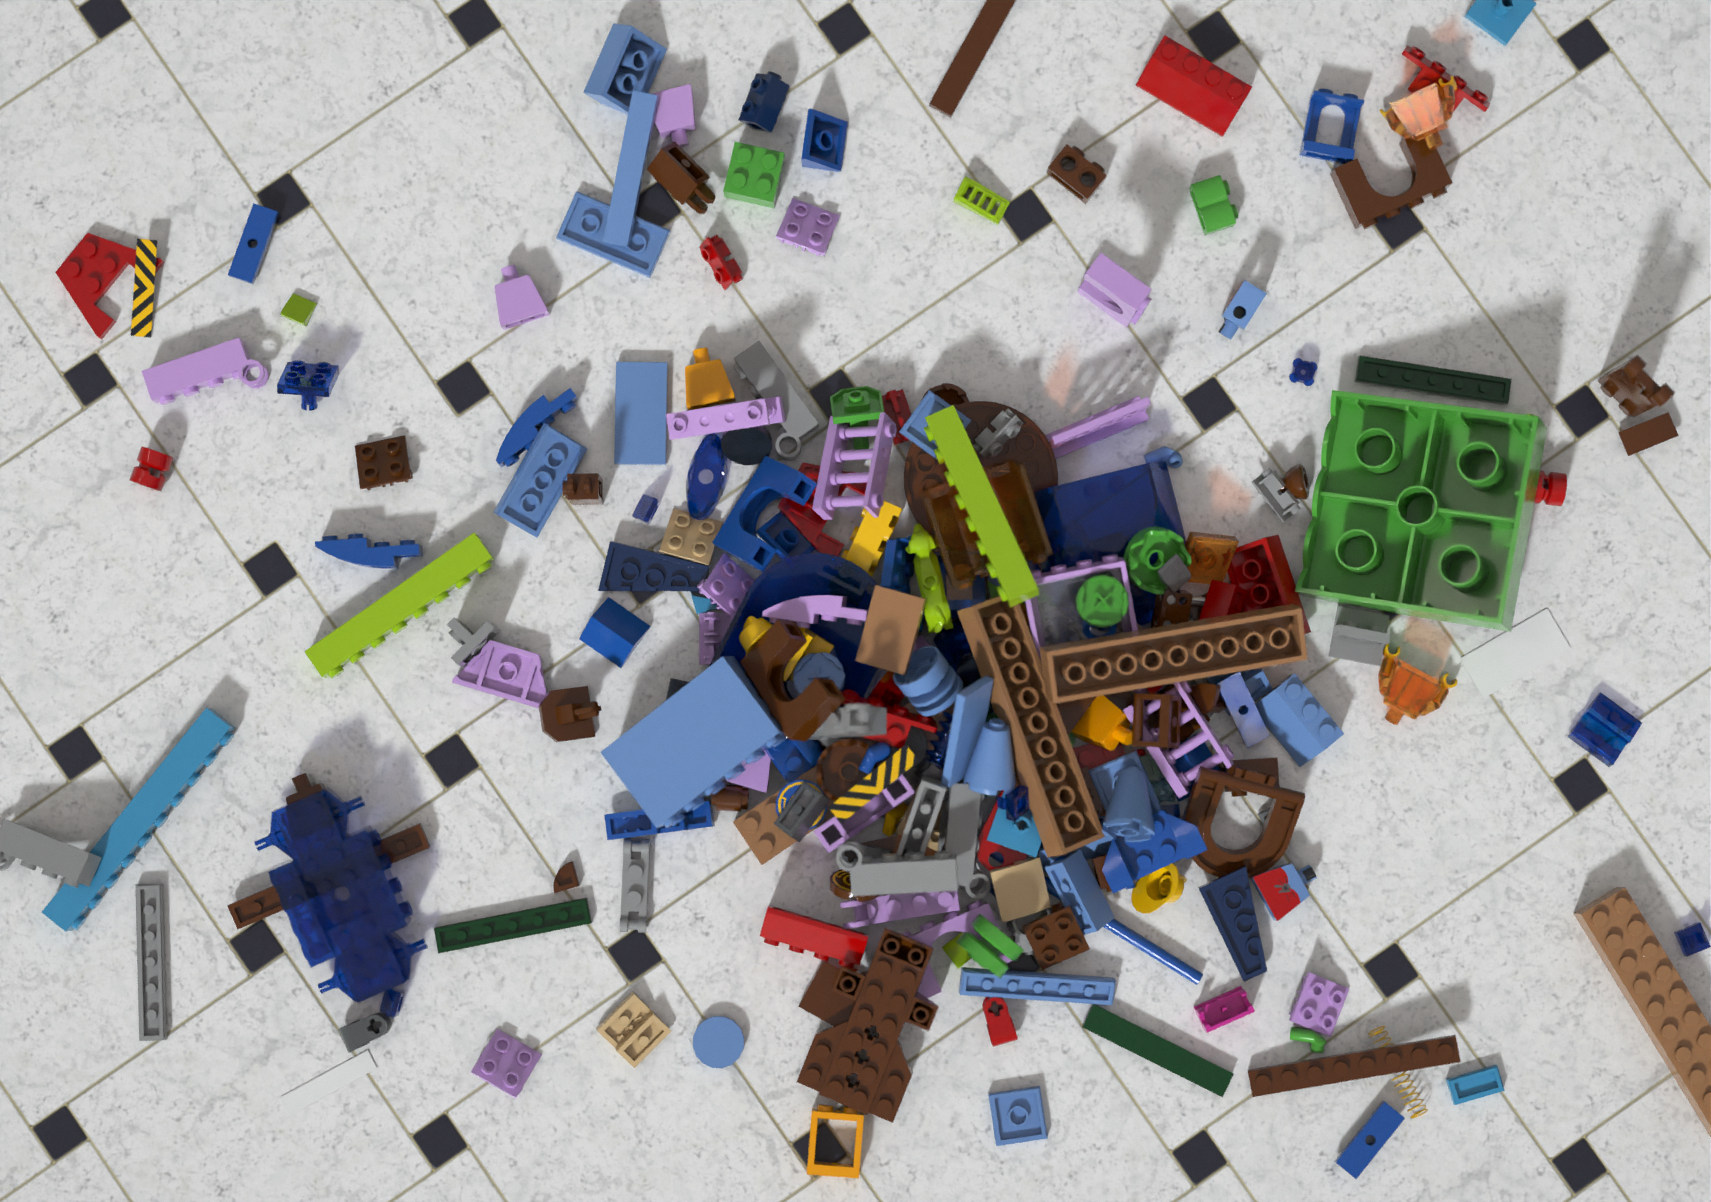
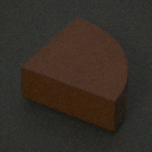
M573 861L565 864L558 871L553 885L554 893L580 886Z

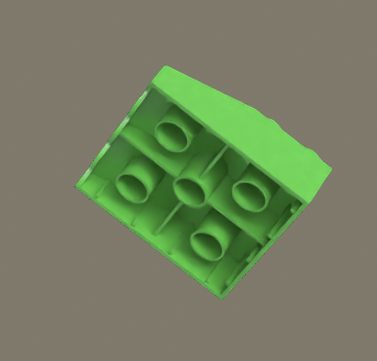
M1332 390L1331 419L1324 433L1321 451L1322 468L1317 476L1314 487L1312 520L1308 526L1303 547V570L1298 578L1295 592L1304 597L1511 632L1547 434V427L1540 417Z

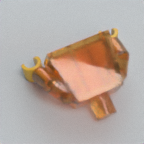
M1450 76L1451 80L1448 83H1444L1441 78L1438 81L1440 86L1434 83L1393 103L1390 102L1391 107L1386 112L1381 108L1379 111L1386 119L1390 129L1405 139L1412 138L1415 142L1425 139L1429 150L1442 146L1444 143L1439 131L1449 127L1448 120L1453 116L1457 85L1454 77Z
M1389 644L1386 645L1383 650L1385 658L1382 660L1378 673L1379 692L1383 695V703L1390 707L1385 715V719L1392 724L1398 725L1403 715L1416 719L1419 715L1425 716L1439 709L1449 693L1448 689L1457 685V679H1453L1449 685L1446 682V677L1449 673L1441 675L1438 680L1398 658L1395 662L1393 659L1399 655L1400 647H1397L1395 654H1391L1388 652Z

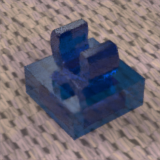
M1018 785L1009 794H1005V798L997 797L998 808L1006 810V819L1016 822L1030 810L1028 787Z
M1699 922L1674 932L1682 953L1686 957L1711 947Z

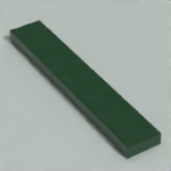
M1366 356L1358 357L1355 382L1502 405L1508 404L1512 380L1503 377Z
M588 898L435 927L434 932L438 953L591 924L592 919Z
M1092 1004L1082 1025L1083 1028L1223 1097L1234 1075L1232 1072L1095 1004Z

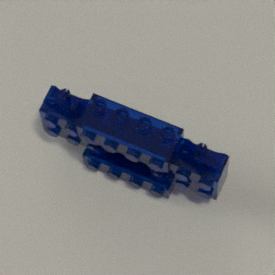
M326 787L274 809L271 815L270 833L268 836L254 841L255 846L262 844L256 847L258 851L273 845L292 858L275 865L268 873L310 967L335 957L334 975L331 979L318 983L320 992L323 994L331 989L339 988L351 999L359 1003L409 980L412 973V956L417 952L428 949L427 943L424 944L426 942L424 938L412 944L406 943L395 933V931L409 925L412 920L413 910L409 901H404L400 892L403 891L401 882L398 877L394 878L390 871V868L393 867L388 854H383L379 844H382V840L377 829L372 830L371 825L349 834V815L353 810L365 806L362 796L347 802V800L341 799L332 789ZM338 887H346L349 890L350 896L347 900H340L336 897L335 891Z

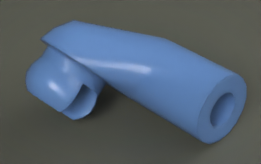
M1166 446L1143 455L1148 467L1162 462L1176 469L1181 467L1183 463L1181 454Z

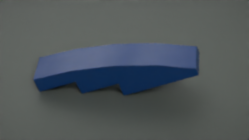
M705 801L704 804L694 811L690 810L683 813L685 818L675 826L671 825L668 828L665 826L656 828L644 810L605 814L607 840L713 827L715 824L711 801Z

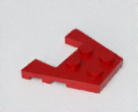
M87 233L55 273L96 336L103 339L116 321L96 305L129 264L135 268L136 250ZM156 257L155 274L165 263L158 257Z
M802 462L798 471L817 483L820 465ZM842 471V473H857V472H851V471H850V472ZM867 482L841 484L837 497H841L846 488L860 495H865ZM816 487L804 506L788 498H782L777 508L820 555L833 566L845 544L822 532L828 520H823L812 509Z

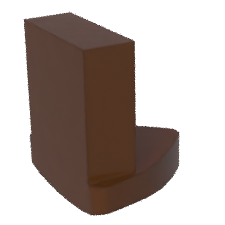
M1202 683L1191 687V694L1203 714L1220 713L1227 708L1219 695L1220 685Z

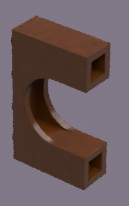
M1415 134L1403 138L1399 143L1412 173L1410 188L1399 196H1385L1376 192L1370 186L1358 159L1333 169L1330 176L1355 229L1363 226L1364 230L1378 224L1377 219L1384 216L1387 219L1399 215L1401 213L1400 209L1409 206L1410 209H1413L1425 203L1423 199L1429 196L1435 199L1447 193V188L1452 184V180L1431 135L1419 139Z
M778 619L740 663L746 670V676L753 681L758 689V695L765 700L770 708L771 715L781 725L783 734L790 740L806 742L827 720L831 713L841 705L845 698L833 680L816 677L796 699L791 700L788 697L783 682L784 672L789 661L807 640L795 622Z

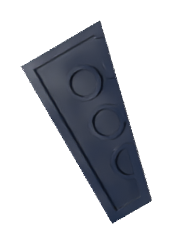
M1244 865L1198 887L1243 982L1267 972L1246 866Z

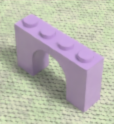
M1103 253L1098 255L1083 277L1085 280L1077 291L1126 328L1130 322L1134 325L1137 323L1152 300L1148 297L1152 290Z
M901 775L842 824L836 817H833L817 828L814 833L827 852L830 853L908 799L915 792L905 777Z
M981 900L967 905L968 910L959 914L958 911L950 912L943 916L945 921L938 924L930 921L919 926L921 931L911 935L910 931H907L903 935L931 947L939 936L951 931L970 932L977 939H980L982 936L973 929L971 924L979 913L998 929L1000 928L989 903H982ZM1002 952L998 955L1006 963L1013 961ZM930 961L918 989V992L926 998L942 992L931 968Z

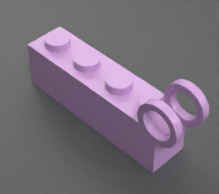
M239 337L142 371L151 400L160 403V405L172 403L175 401V397L183 394L185 397L198 394L200 392L199 389L209 386V388L219 387L224 384V380L232 377L234 380L240 379L243 383L254 389L263 387L269 379L266 367L258 361L250 359L245 342ZM259 367V377L254 381H248L247 374L249 370Z
M957 891L879 895L871 901L858 902L856 899H853L852 901L840 903L841 908L854 906L856 921L843 923L844 929L960 910Z

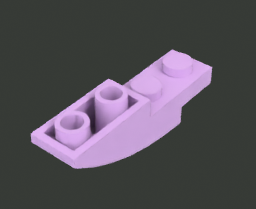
M814 595L799 597L776 604L764 610L762 616L770 617V623H775L778 619L795 621L798 627L810 628V624H818L819 614L822 615L821 620L836 622L837 617L847 618L848 624L862 625V621H866L869 610L846 607L847 596Z

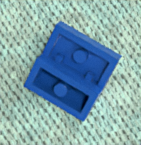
M787 737L786 740L775 748L765 749L787 783L794 781L817 765L822 752L825 750L818 740L808 739L805 742L790 740Z

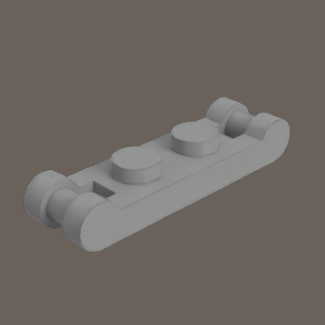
M624 838L620 932L638 930V933H646L650 839H642V842ZM632 852H641V860L631 859ZM629 911L639 912L638 920L629 919Z

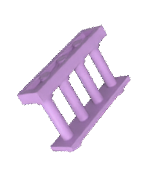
M782 396L666 414L670 440L786 422Z
M880 413L877 426L850 427L847 423L833 424V417L830 416L812 507L823 520H833L837 507L863 506L874 518L879 517L880 508L884 502L883 492L893 438L896 436V424L886 413ZM876 436L874 449L846 450L848 440L851 437ZM871 459L869 472L842 473L843 465L847 460ZM867 482L865 495L837 497L841 484Z
M1187 681L1173 683L1175 687L1165 692L1164 695H1181L1189 709L1181 713L1180 726L1195 717L1203 731L1179 745V748H1174L1171 751L1169 749L1165 751L1164 748L1146 747L1178 798H1181L1190 791L1188 786L1196 778L1200 766L1212 769L1221 762H1224L1226 767L1229 768L1234 764L1232 759L1235 757L1227 744L1222 745L1190 695L1192 689ZM1153 700L1144 706L1142 741H1159V728L1156 729L1154 727L1151 729L1146 720L1148 715L1160 708V700ZM1134 703L1123 710L1132 726ZM1210 740L1217 753L1189 771L1179 773L1174 766L1177 763L1176 759L1205 741Z

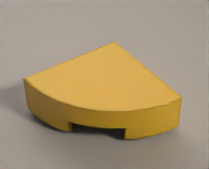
M901 803L886 813L882 830L885 835L890 837L895 833L897 829L895 826L903 817L908 805Z

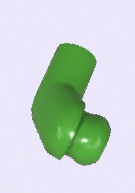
M1291 1027L1290 1040L1311 1043V1052H1324L1325 1038L1311 1029Z

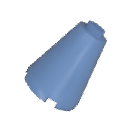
M990 719L982 727L963 781L964 785L966 783L969 784V789L987 795H997V791L1005 790V794L1015 790L1016 778L1010 727L1001 719Z
M1129 766L1119 773L1102 825L1103 834L1111 839L1116 840V836L1125 837L1124 842H1142L1150 840L1151 834L1153 836L1155 834L1146 774L1138 767Z

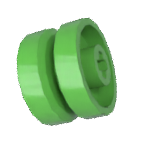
M979 913L971 924L973 929L982 937L977 939L970 932H964L956 942L985 970L989 969L1001 979L1009 967L998 955L1002 952L1010 960H1016L1024 950Z

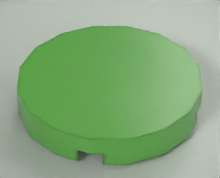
M1107 575L1093 576L1086 580L1078 589L1076 596L1077 611L1081 618L1091 626L1098 628L1110 627L1118 623L1127 613L1129 605L1128 593L1125 587L1123 588L1122 584L1114 577Z

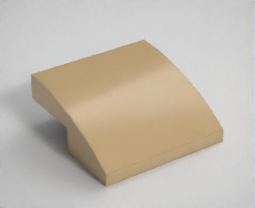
M1039 856L1014 862V865L990 870L1002 922L1031 915L1051 907Z
M633 991L596 1027V1030L634 1068L671 1032L670 1028Z

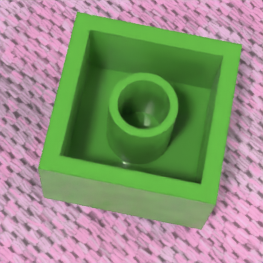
M735 142L723 190L724 197L774 208L784 168L785 153Z

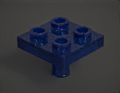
M301 360L287 362L277 383V394L301 395V408L307 410V405H309V411L318 408L317 396H330L339 376V365H331L327 362L312 364Z

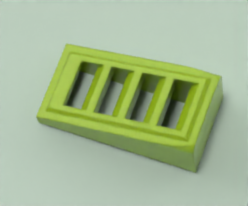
M966 176L953 200L954 203L999 225L1010 204V201ZM968 188H971L972 192L967 200L964 198V195ZM977 193H980L982 196L977 205L972 203ZM988 197L991 199V201L987 206L986 210H984L981 207L983 206L986 198ZM998 202L1000 206L995 215L990 212L995 203Z

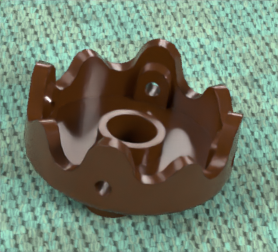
M842 739L832 743L822 752L817 763L816 776L818 784L826 796L833 801H837L869 775L858 769L869 745L855 739ZM880 761L875 763L872 771L881 765ZM852 764L856 767L857 774L853 779L848 780L842 776L841 770L844 765Z

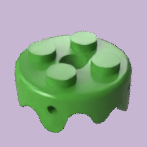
M1158 526L1147 527L1139 531L1129 541L1123 559L1125 560L1129 580L1143 590L1154 594H1164V590L1167 587L1161 583L1158 570L1176 554L1181 558L1186 567L1191 565V556L1184 546L1183 538L1169 529ZM1157 552V561L1150 565L1149 558L1151 554Z

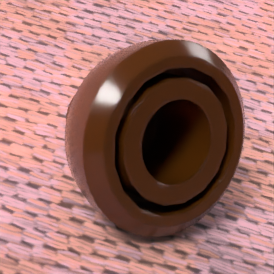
M1301 464L1295 465L1286 472L1284 478H1281L1285 486L1280 491L1284 493L1289 490L1296 499L1305 500L1309 497V483L1306 470Z

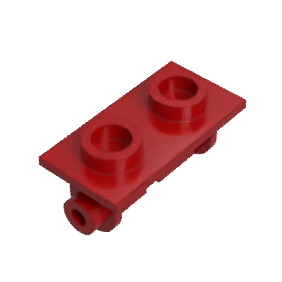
M718 235L711 238L707 237L699 247L701 255L711 266L716 281L722 285L724 290H727L733 282L736 284L743 280V272L734 258L728 261L724 259L731 252L723 238H719Z
M891 390L886 395H882L884 413L896 424V436L893 438V443L897 445L910 441L899 431L911 416L904 390Z

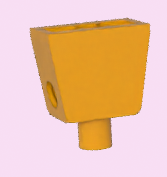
M708 348L693 350L695 364L685 366L686 405L688 411L736 401L721 360L710 361Z
M1104 695L1095 698L1071 731L1079 740L1110 751L1114 750L1119 742L1125 745L1132 743V730L1128 729L1131 725L1129 719L1123 711Z

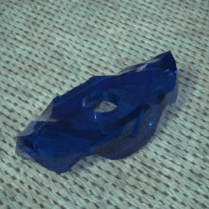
M715 433L708 434L702 440L694 453L687 473V508L690 516L696 520H704L713 513L726 485L728 472L727 457L722 452L721 438ZM706 469L713 473V480L709 484H703L699 481L700 472Z

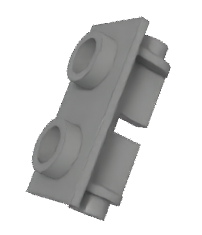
M1009 408L1005 412L1002 410L990 423L997 429L994 433L986 427L974 439L976 442L972 446L987 460L997 456L1001 452L1003 444L1009 438L1015 437L1024 424Z
M1269 468L1252 481L1258 493L1262 495L1282 523L1301 509L1298 505L1300 502L1289 490L1284 493L1280 491L1285 486V483L1276 471L1273 472Z

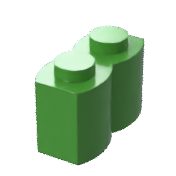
M1218 175L1190 185L1189 191L1204 235L1233 227L1236 224L1235 219H1238V212L1235 204H1230L1227 195L1230 194V188L1226 180H1222L1221 176Z

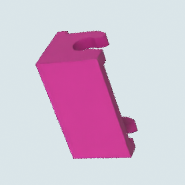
M1241 986L1194 1006L1203 1030L1207 1033L1255 1012L1247 998L1246 991Z

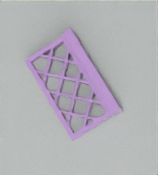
M1137 396L1045 435L1052 447L1055 459L1148 421L1149 417L1146 410L1151 404L1149 398L1140 399Z

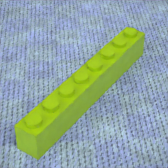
M954 405L925 417L927 424L926 427H923L929 442L934 440L937 449L934 450L935 456L939 464L944 463L948 470L944 472L949 486H955L958 492L954 497L960 510L965 508L969 516L965 518L970 532L976 531L979 540L975 541L981 556L987 555L990 563L986 564V567L992 579L997 577L1000 586L996 588L1002 602L1007 600L1011 608L1038 596L1039 590Z
M474 532L304 652L321 677L327 678L330 676L333 679L344 671L342 668L350 661L354 664L365 656L364 651L371 646L375 649L385 643V637L391 632L397 634L408 626L406 623L413 617L418 619L429 611L428 606L434 602L440 604L450 596L448 592L455 587L461 589L471 582L470 577L475 573L483 574L492 567L491 562L495 559L480 537Z

